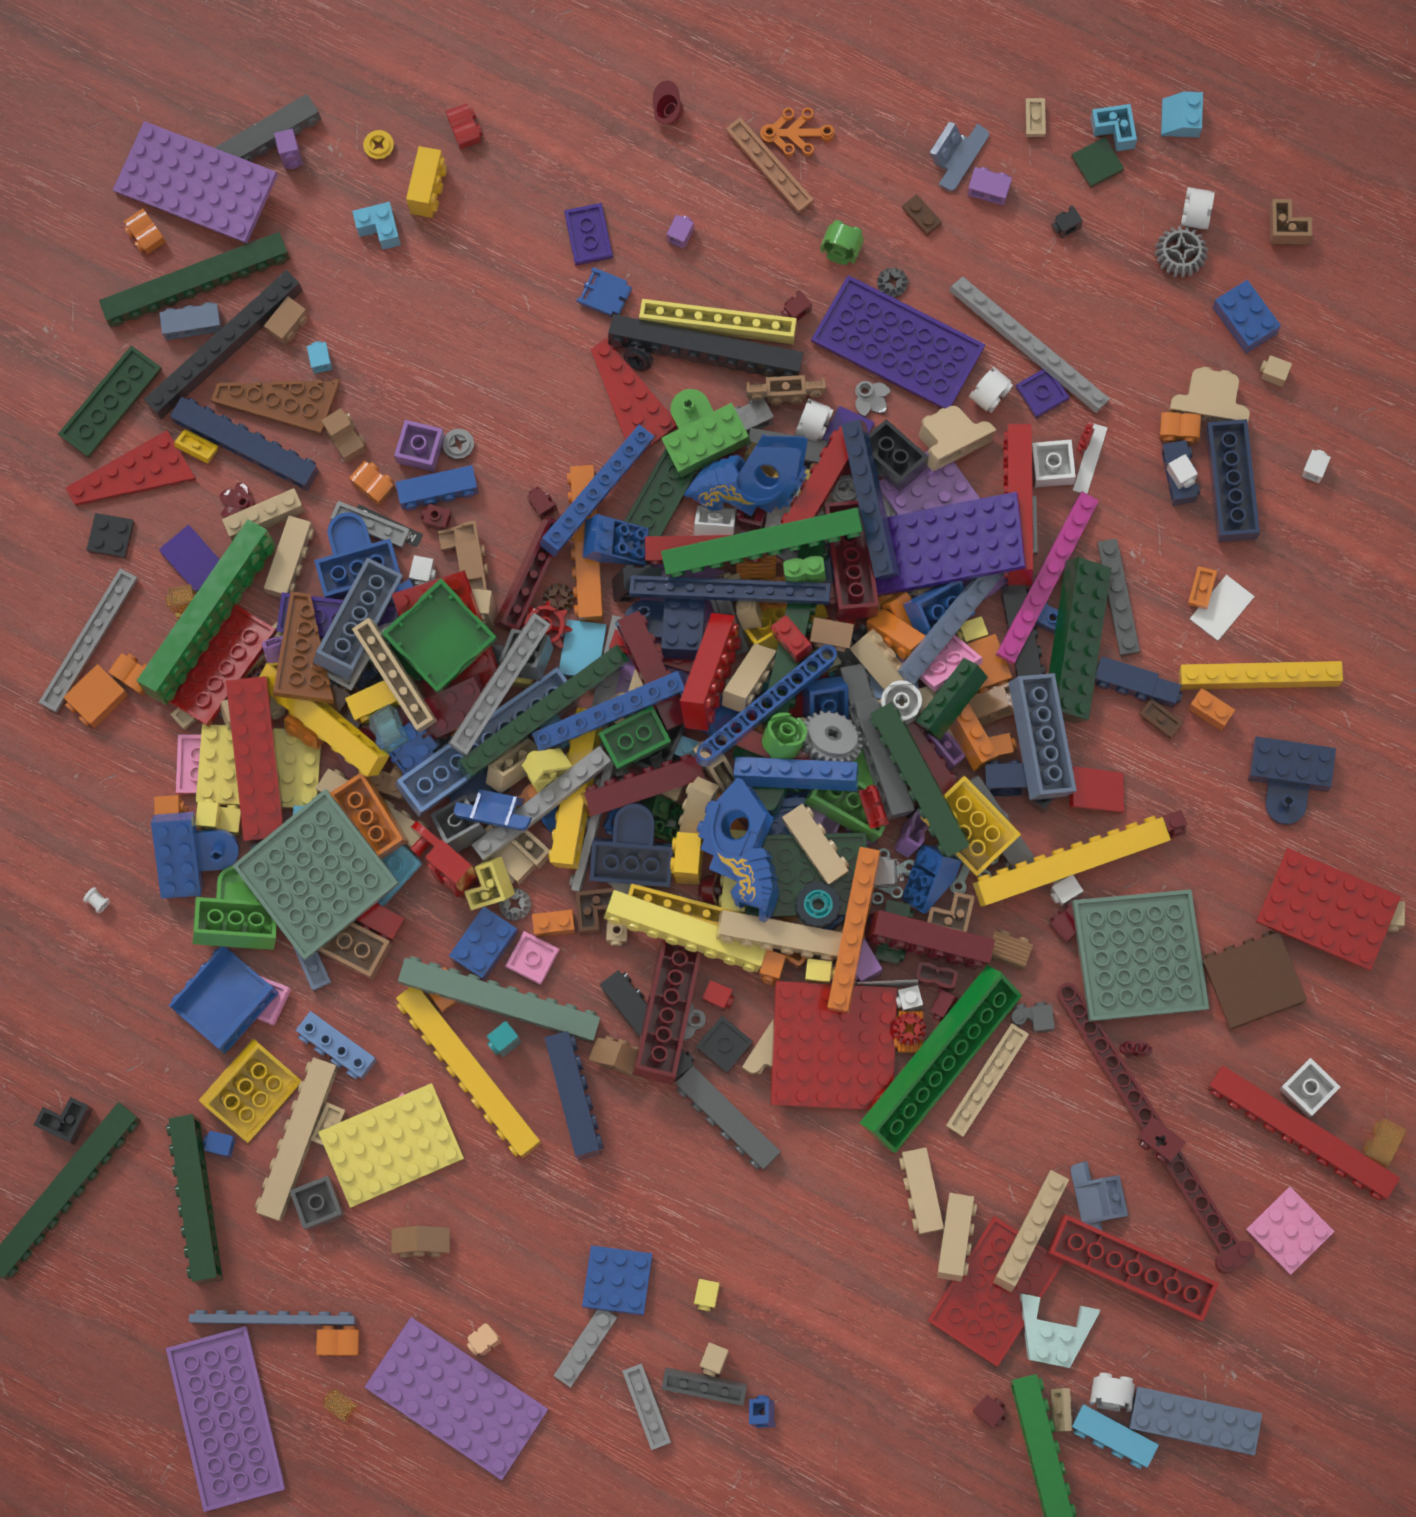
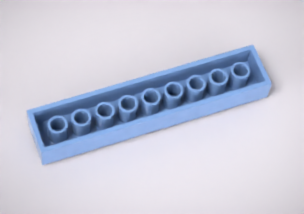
M556 667L542 677L541 681L535 682L498 708L469 752L568 681L559 668ZM578 700V701H577L576 703H574L572 706H570L569 708H567L565 711H563V712H562L561 714H559L557 717L562 716V715L565 714L567 711H569L570 709H572L574 706H576V705L579 703L580 700ZM449 744L403 775L395 783L396 788L418 817L469 782L456 766L464 755Z

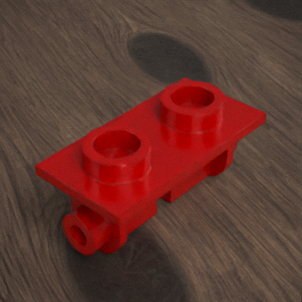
M870 785L866 787L867 789L859 790V797L870 829L889 825L877 786Z

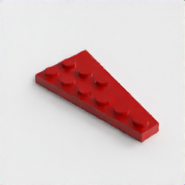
M606 338L591 349L592 356L625 440L640 424L654 435L652 443L644 451L646 452L659 442L662 437L677 428L672 415L617 350L608 344Z
M168 430L67 486L65 489L75 506L109 497L116 498L123 494L153 490L160 486L176 485L179 482L188 480L194 481L196 478L179 449L174 447V441Z

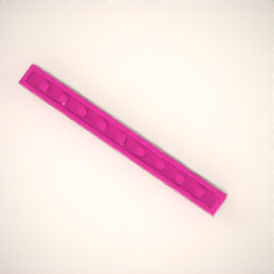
M1083 491L1079 494L995 654L997 657L1012 665L1015 663L1065 567V562L1073 552L1099 500Z

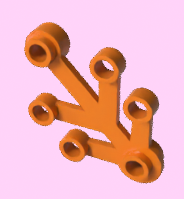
M809 107L802 110V115L788 129L780 128L787 121L793 120L794 110L792 108H785L783 115L774 124H766L760 130L761 139L767 143L774 142L787 157L794 155L795 148L790 143L786 144L780 137H788L802 150L805 156H811L814 153L813 145L805 143L800 137H820L822 141L830 142L835 136V130L831 125H824L821 128L799 129L813 118V110ZM790 112L792 115L788 117L785 114ZM806 112H810V113H811L810 116H805L804 114H805ZM770 130L773 133L768 135L766 132ZM824 130H830L831 132L829 134H825ZM791 148L792 151L786 152V149ZM811 148V151L806 152L805 149Z

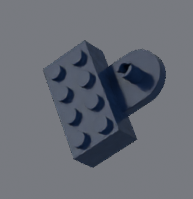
M665 598V601L642 600L633 603L627 609L625 617L637 611L645 616L648 622V626H646L648 632L654 635L655 640H662L661 653L664 659L695 660L704 634L706 600Z
M1258 736L1254 738L1248 781L1268 783L1265 809L1271 820L1280 825H1292L1298 822L1306 811L1308 791L1328 792L1332 787L1336 748Z
M639 803L623 806L617 812L614 819L613 839L597 837L593 839L590 881L671 887L672 874L670 862L671 857L674 858L672 844L654 842L655 819L649 808Z

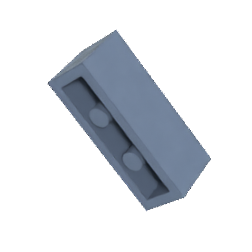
M208 302L196 307L188 305L183 309L169 308L164 312H160L162 335L165 340L217 333L222 328L221 313L217 303Z

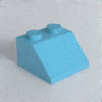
M1181 92L1162 99L1161 136L1200 137L1202 130L1203 92Z

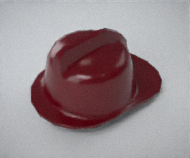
M669 80L659 83L653 93L654 116L659 124H678V120L684 112L678 87Z
M715 872V874L702 879L698 888V901L719 906V895L723 891V886L720 885L721 874Z

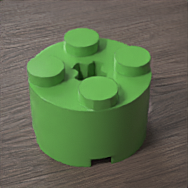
M835 220L827 228L820 246L821 253L823 254L824 251L828 254L826 258L835 263L847 265L848 262H852L854 264L864 242L862 230L858 227L844 225L841 221Z
M789 713L775 714L768 722L763 733L762 745L770 758L793 759L799 755L805 742L807 727L800 718L797 717L795 719Z

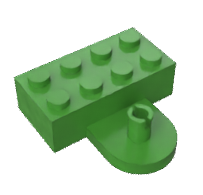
M695 389L683 390L672 400L671 414L678 430L662 437V440L681 478L751 443L732 403L713 411L707 397Z
M861 748L858 758H855L854 761L857 762L859 770L857 791L810 789L804 804L854 833H866V839L873 843L881 837L886 825L870 829L859 797V790L867 789V786L874 785Z
M233 866L225 868L218 877L216 898L196 897L192 944L274 950L276 922L263 905L257 901V897Z

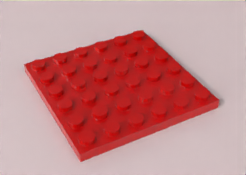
M776 981L770 1105L870 1110L894 1081L895 1036L893 1025L896 1021L897 988L855 985L850 1012L847 1014L828 1009L832 984Z

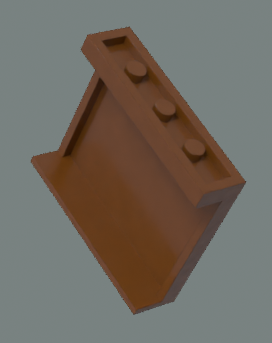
M1273 931L1262 934L1261 939L1254 940V938L1243 941V945L1239 947L1231 945L1224 948V952L1220 954L1212 952L1204 956L1205 959L1202 960V964L1205 966L1227 1021L1225 1024L1228 1031L1307 1001L1279 932L1273 933Z

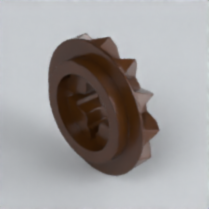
M560 583L551 585L544 592L543 604L545 605L547 601H550L551 607L556 608L557 611L565 609L569 611L574 604L573 591L567 585ZM558 592L564 598V600H560L559 606H557L556 600L552 599L557 596Z

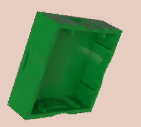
M442 578L427 590L410 610L400 615L382 632V635L438 694L497 640V637L469 610Z

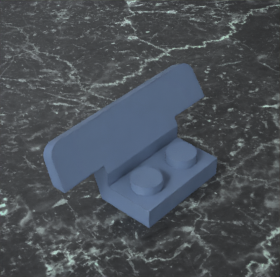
M949 122L931 149L930 154L935 165L947 171L939 183L940 187L948 191L956 189L989 137V132L978 123L967 138L960 134L956 124Z
M1087 1161L1071 1167V1175L1082 1222L1102 1230L1101 1221L1128 1216L1119 1175L1091 1180Z

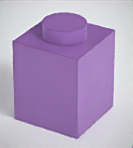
M676 215L666 234L667 242L685 249L694 231V222L687 216L681 217Z

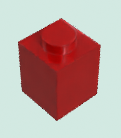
M710 980L702 1001L725 1011L726 1007H731L735 997L732 996V989Z

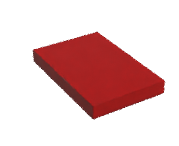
M1072 766L1077 791L1069 795L1070 807L1114 813L1124 812L1123 773Z

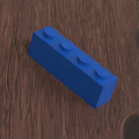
M472 465L396 482L402 510H414L417 506L435 505L436 502L440 501L451 502L458 497L470 498L479 493Z

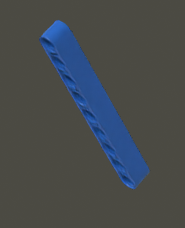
M824 645L704 741L697 749L696 762L700 766L705 767L716 761L748 733L753 731L827 671L835 662L837 656L836 649L831 645ZM822 654H829L831 659H824ZM814 666L817 671L811 672L807 667ZM799 678L802 683L795 684L792 679ZM783 690L786 692V695L780 696L777 694V691ZM767 702L771 705V708L766 709L761 704ZM754 715L756 720L750 721L746 716ZM738 727L741 732L734 733L731 728ZM722 739L726 744L720 746L715 741ZM708 752L710 757L703 758L700 753Z

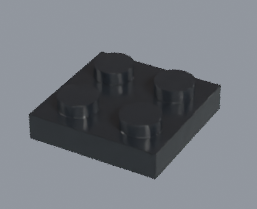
M95 513L86 549L87 552L126 559L134 520Z
M721 1016L696 1045V1048L723 1071L728 1073L752 1045L753 1041L725 1017Z

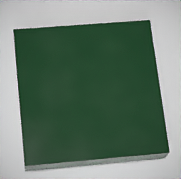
M1106 137L1071 155L1090 188L1124 171L1123 165Z

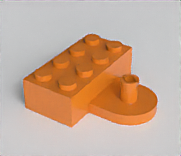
M359 773L330 793L381 860L409 842L370 777Z

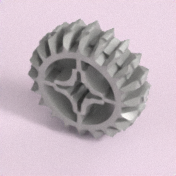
M1178 226L1176 231L1172 227L1170 228V233L1165 231L1163 236L1159 237V243H1156L1155 247L1157 249L1155 256H1158L1156 261L1157 263H1162L1161 269L1167 268V274L1172 271L1174 272L1173 276L1176 277L1178 273H1181L1183 278L1185 273L1192 276L1193 271L1197 273L1200 269L1199 267L1204 266V261L1207 259L1205 253H1207L1208 248L1204 247L1206 240H1201L1202 234L1195 235L1196 229L1190 232L1188 226L1185 230ZM1177 240L1176 245L1166 248L1169 243ZM1180 246H1181V250H1183V252H1184L1183 258H1182V253H1180V251H1178L1179 248H1180ZM1197 255L1193 261L1185 263L1187 258Z

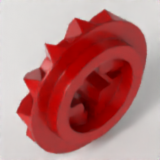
M1090 422L1086 424L1077 445V452L1082 453L1083 450H1087L1095 431L1093 428L1094 424Z
M905 1013L900 1015L894 1022L893 1033L900 1043L909 1046L915 1045L924 1038L926 1025L923 1019L916 1013ZM905 1023L908 1025L916 1023L913 1028L915 1036L910 1032L902 1034L906 1029Z

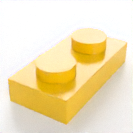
M186 429L183 430L174 442V447L207 464L218 451L217 445Z

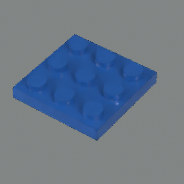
M591 1246L582 1308L644 1316L652 1253Z

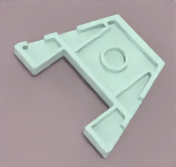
M1020 1293L1028 1360L1070 1368L1100 1310L1080 1306L1076 1327L1038 1320L1037 1313L1040 1297Z

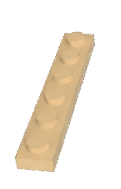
M1014 1024L1010 1025L946 1125L947 1128L964 1137L1029 1036L1027 1032Z

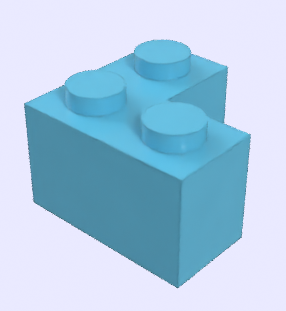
M1131 104L1092 109L1091 125L1093 136L1113 134L1116 151L1135 149L1137 137Z
M390 202L352 211L359 237L378 233L382 250L401 245Z

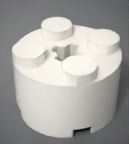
M1188 187L1181 226L1208 230L1215 192Z
M993 366L977 384L975 391L970 393L969 398L986 412L992 413L1001 401L999 397L1004 398L1013 386L1011 384L1012 381Z
M808 398L794 435L804 436L816 442L818 439L822 440L827 428L823 425H828L833 409Z
M903 680L895 681L884 690L881 697L882 707L890 702H894L906 724L918 718L922 708V697L920 691L912 683ZM899 700H903L904 706L898 704Z
M1100 1373L1099 1376L1093 1378L1090 1405L1093 1406L1094 1403H1097V1408L1120 1412V1408H1126V1412L1132 1411L1135 1384L1132 1383L1133 1379L1130 1377H1120V1379L1112 1378L1111 1374Z

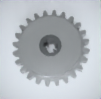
M820 711L819 715L813 713L812 717L808 716L806 721H803L807 727V736L802 747H805L804 753H808L810 759L854 762L855 758H858L863 746L861 744L862 738L858 737L861 732L856 731L852 720H847L846 716L838 715L837 712L834 714L830 711L827 713Z

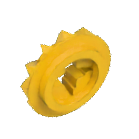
M376 130L365 137L363 147L369 157L375 160L385 159L386 156L391 155L394 149V142L389 133ZM374 142H375V143H378V144H380L381 142H383V143H382V146H383L384 149H381V148L375 149L376 146H375Z

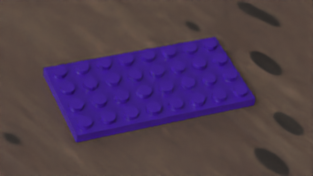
M849 275L811 339L812 343L941 409H946L953 405L985 348L984 343Z
M1012 492L887 517L900 576L882 581L876 578L875 580L877 595L883 596L1026 569L1018 493Z

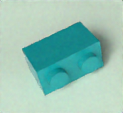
M506 1021L487 1035L489 1039L487 1044L496 1056L500 1054L504 1057L522 1043L519 1036Z

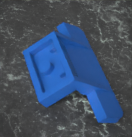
M480 789L474 806L456 802L454 814L457 818L519 831L526 830L532 820L531 817L514 814L516 805L522 806L524 798Z

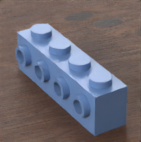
M311 1011L295 1030L300 1034L298 1038L307 1045L309 1042L316 1046L314 1048L315 1051L322 1056L327 1054L332 1057L330 1061L339 1068L342 1065L347 1068L348 1071L346 1073L355 1080L358 1077L363 1080L378 1061L374 1056Z

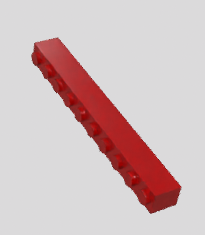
M1223 1065L1207 1088L1211 1090L1210 1094L1215 1098H1223L1228 1101V1106L1238 1111L1240 1109L1244 1111L1248 1119L1254 1122L1258 1120L1264 1124V1129L1271 1133L1277 1132L1281 1135L1280 1138L1283 1141L1299 1146L1298 1150L1307 1156L1313 1155L1317 1158L1316 1161L1324 1167L1329 1165L1335 1169V1174L1342 1178L1347 1177L1351 1179L1355 1187L1361 1190L1365 1188L1370 1192L1369 1195L1378 1201L1388 1199L1400 1179L1397 1175Z

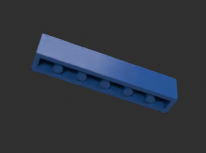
M735 757L733 776L734 780L740 778L747 786L857 791L859 770L857 762Z

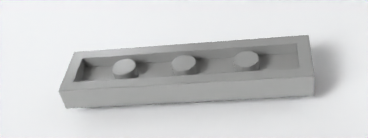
M337 502L330 517L331 520L341 513H355L364 520L369 536L382 541L390 538L394 546L403 549L410 534V529L343 502Z
M597 1310L554 1374V1377L571 1388L617 1320V1317L608 1311Z
M642 1363L623 1370V1375L651 1450L670 1444L668 1432Z

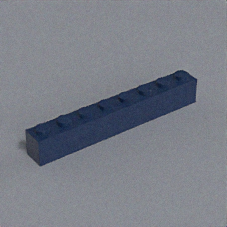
M180 398L170 415L173 423L306 491L309 490L319 473L313 460L309 458L302 459L297 452L291 449L289 451L283 449V446L276 441L269 442L265 440L266 437L258 432L254 434L248 431L249 429L243 424L239 423L236 425L232 423L229 417L225 415L219 416L215 414L213 409L207 406L204 408L199 406V403L192 398Z
M860 419L841 424L874 577L882 581L900 576L867 424Z

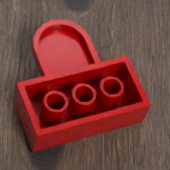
M415 821L410 828L420 838L410 849L420 857L425 849L430 846L432 850L425 858L434 879L441 885L445 883L448 890L455 897L460 895L464 899L466 897L464 891L477 885L479 882L472 865L442 839L439 840L423 825Z

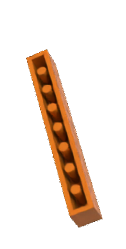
M594 465L570 466V473H567V484L571 485V492H568L569 504L577 498L594 478ZM597 508L588 517V519L597 514ZM584 522L571 538L575 545V548H571V557L576 563V567H572L573 579L577 581V586H573L574 598L578 599V605H574L575 617H579V621L600 622L603 621L600 562L583 558Z
M859 848L828 1002V1009L847 1014L850 1012L881 858L880 850Z

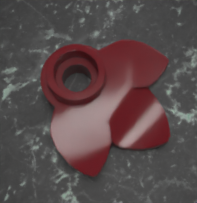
M238 482L235 490L226 489L220 493V500L226 505L221 513L224 518L255 505L254 499L249 495V488L244 483Z

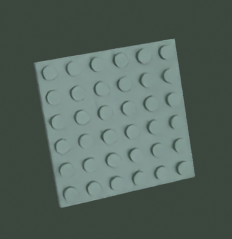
M324 789L232 865L304 960L309 959L400 884L327 789Z
M1191 889L1072 901L1089 1022L1209 1010Z

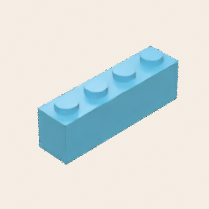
M1084 1404L1081 1406L1072 1424L1073 1434L1083 1439L1086 1436L1093 1440L1092 1444L1101 1449H1104V1447L1111 1449V1454L1120 1459L1123 1456L1130 1459V1464L1140 1470L1142 1467L1148 1468L1159 1446L1155 1442Z

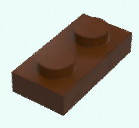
M917 194L902 205L905 213L926 236L942 224V221Z
M1152 698L1139 713L1140 717L1169 739L1175 735L1184 723Z

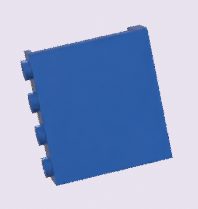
M221 946L213 952L212 957L207 963L201 965L199 972L186 982L184 989L172 998L169 1006L221 1052L226 1054L276 998L279 992L227 947Z

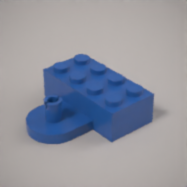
M341 513L331 520L327 533L333 555L314 560L325 598L344 599L366 558L401 574L390 538L371 544L364 520L355 513Z
M194 812L158 814L153 816L151 828L161 899L201 896L204 889L202 871L222 870L232 866L237 860L239 843L236 837L222 829L197 831Z

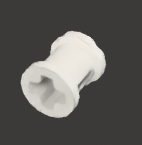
M93 887L86 893L83 901L90 903L99 914L107 908L110 900L97 892L98 889Z

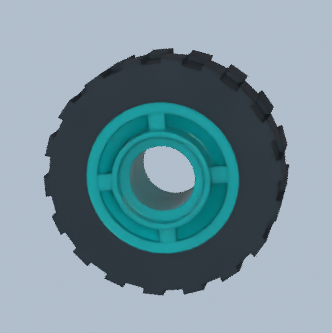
M813 882L800 890L796 898L795 909L799 920L801 919L804 925L826 928L828 925H832L838 918L841 907L840 897L831 885H826L824 882ZM815 901H820L824 907L821 910H816L812 904Z

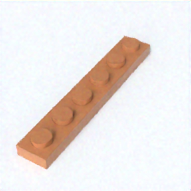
M741 117L726 128L728 135L798 214L814 202V199Z

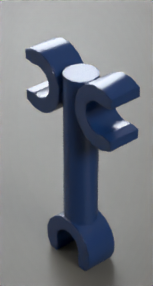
M374 667L368 673L366 671L363 672L361 680L356 684L358 690L362 691L366 686H372V681L382 677L380 672L376 671Z

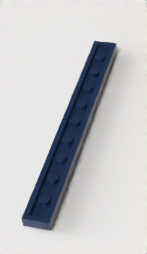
M631 575L629 594L630 597L829 605L831 585L830 583Z

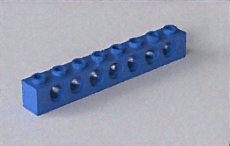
M639 424L543 536L539 545L555 557L650 446L654 435Z
M683 671L673 672L533 732L532 735L538 750L552 749L683 693L687 683Z

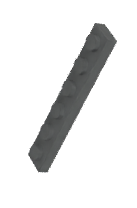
M1117 538L1097 542L1100 562L1102 565L1112 568L1108 601L1119 655L1121 657L1140 653Z

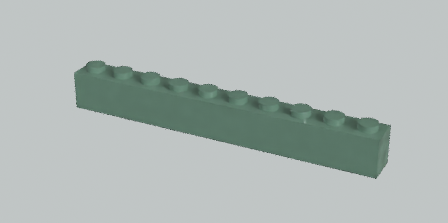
M410 956L409 959H404L398 984L555 1032L569 1031L570 1036L574 1035L575 1038L591 1043L594 1040L600 1017L596 1016L597 1013L594 1011L585 1010V1012L577 1010V1006L571 1004L562 1006L558 1004L557 1000L551 998L542 1000L535 993L527 992V994L519 992L518 988L507 986L506 989L500 987V983L488 980V982L480 981V977L468 974V977L460 975L461 971L449 968L447 971L441 969V965L430 962L429 965L424 964L417 957Z

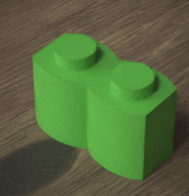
M811 556L804 560L793 558L783 562L786 582L821 583L826 580L823 557Z

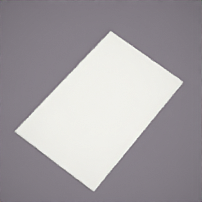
M1226 575L1212 591L1208 609L1198 608L1190 620L1218 641L1255 596Z
M919 980L857 982V986H917Z

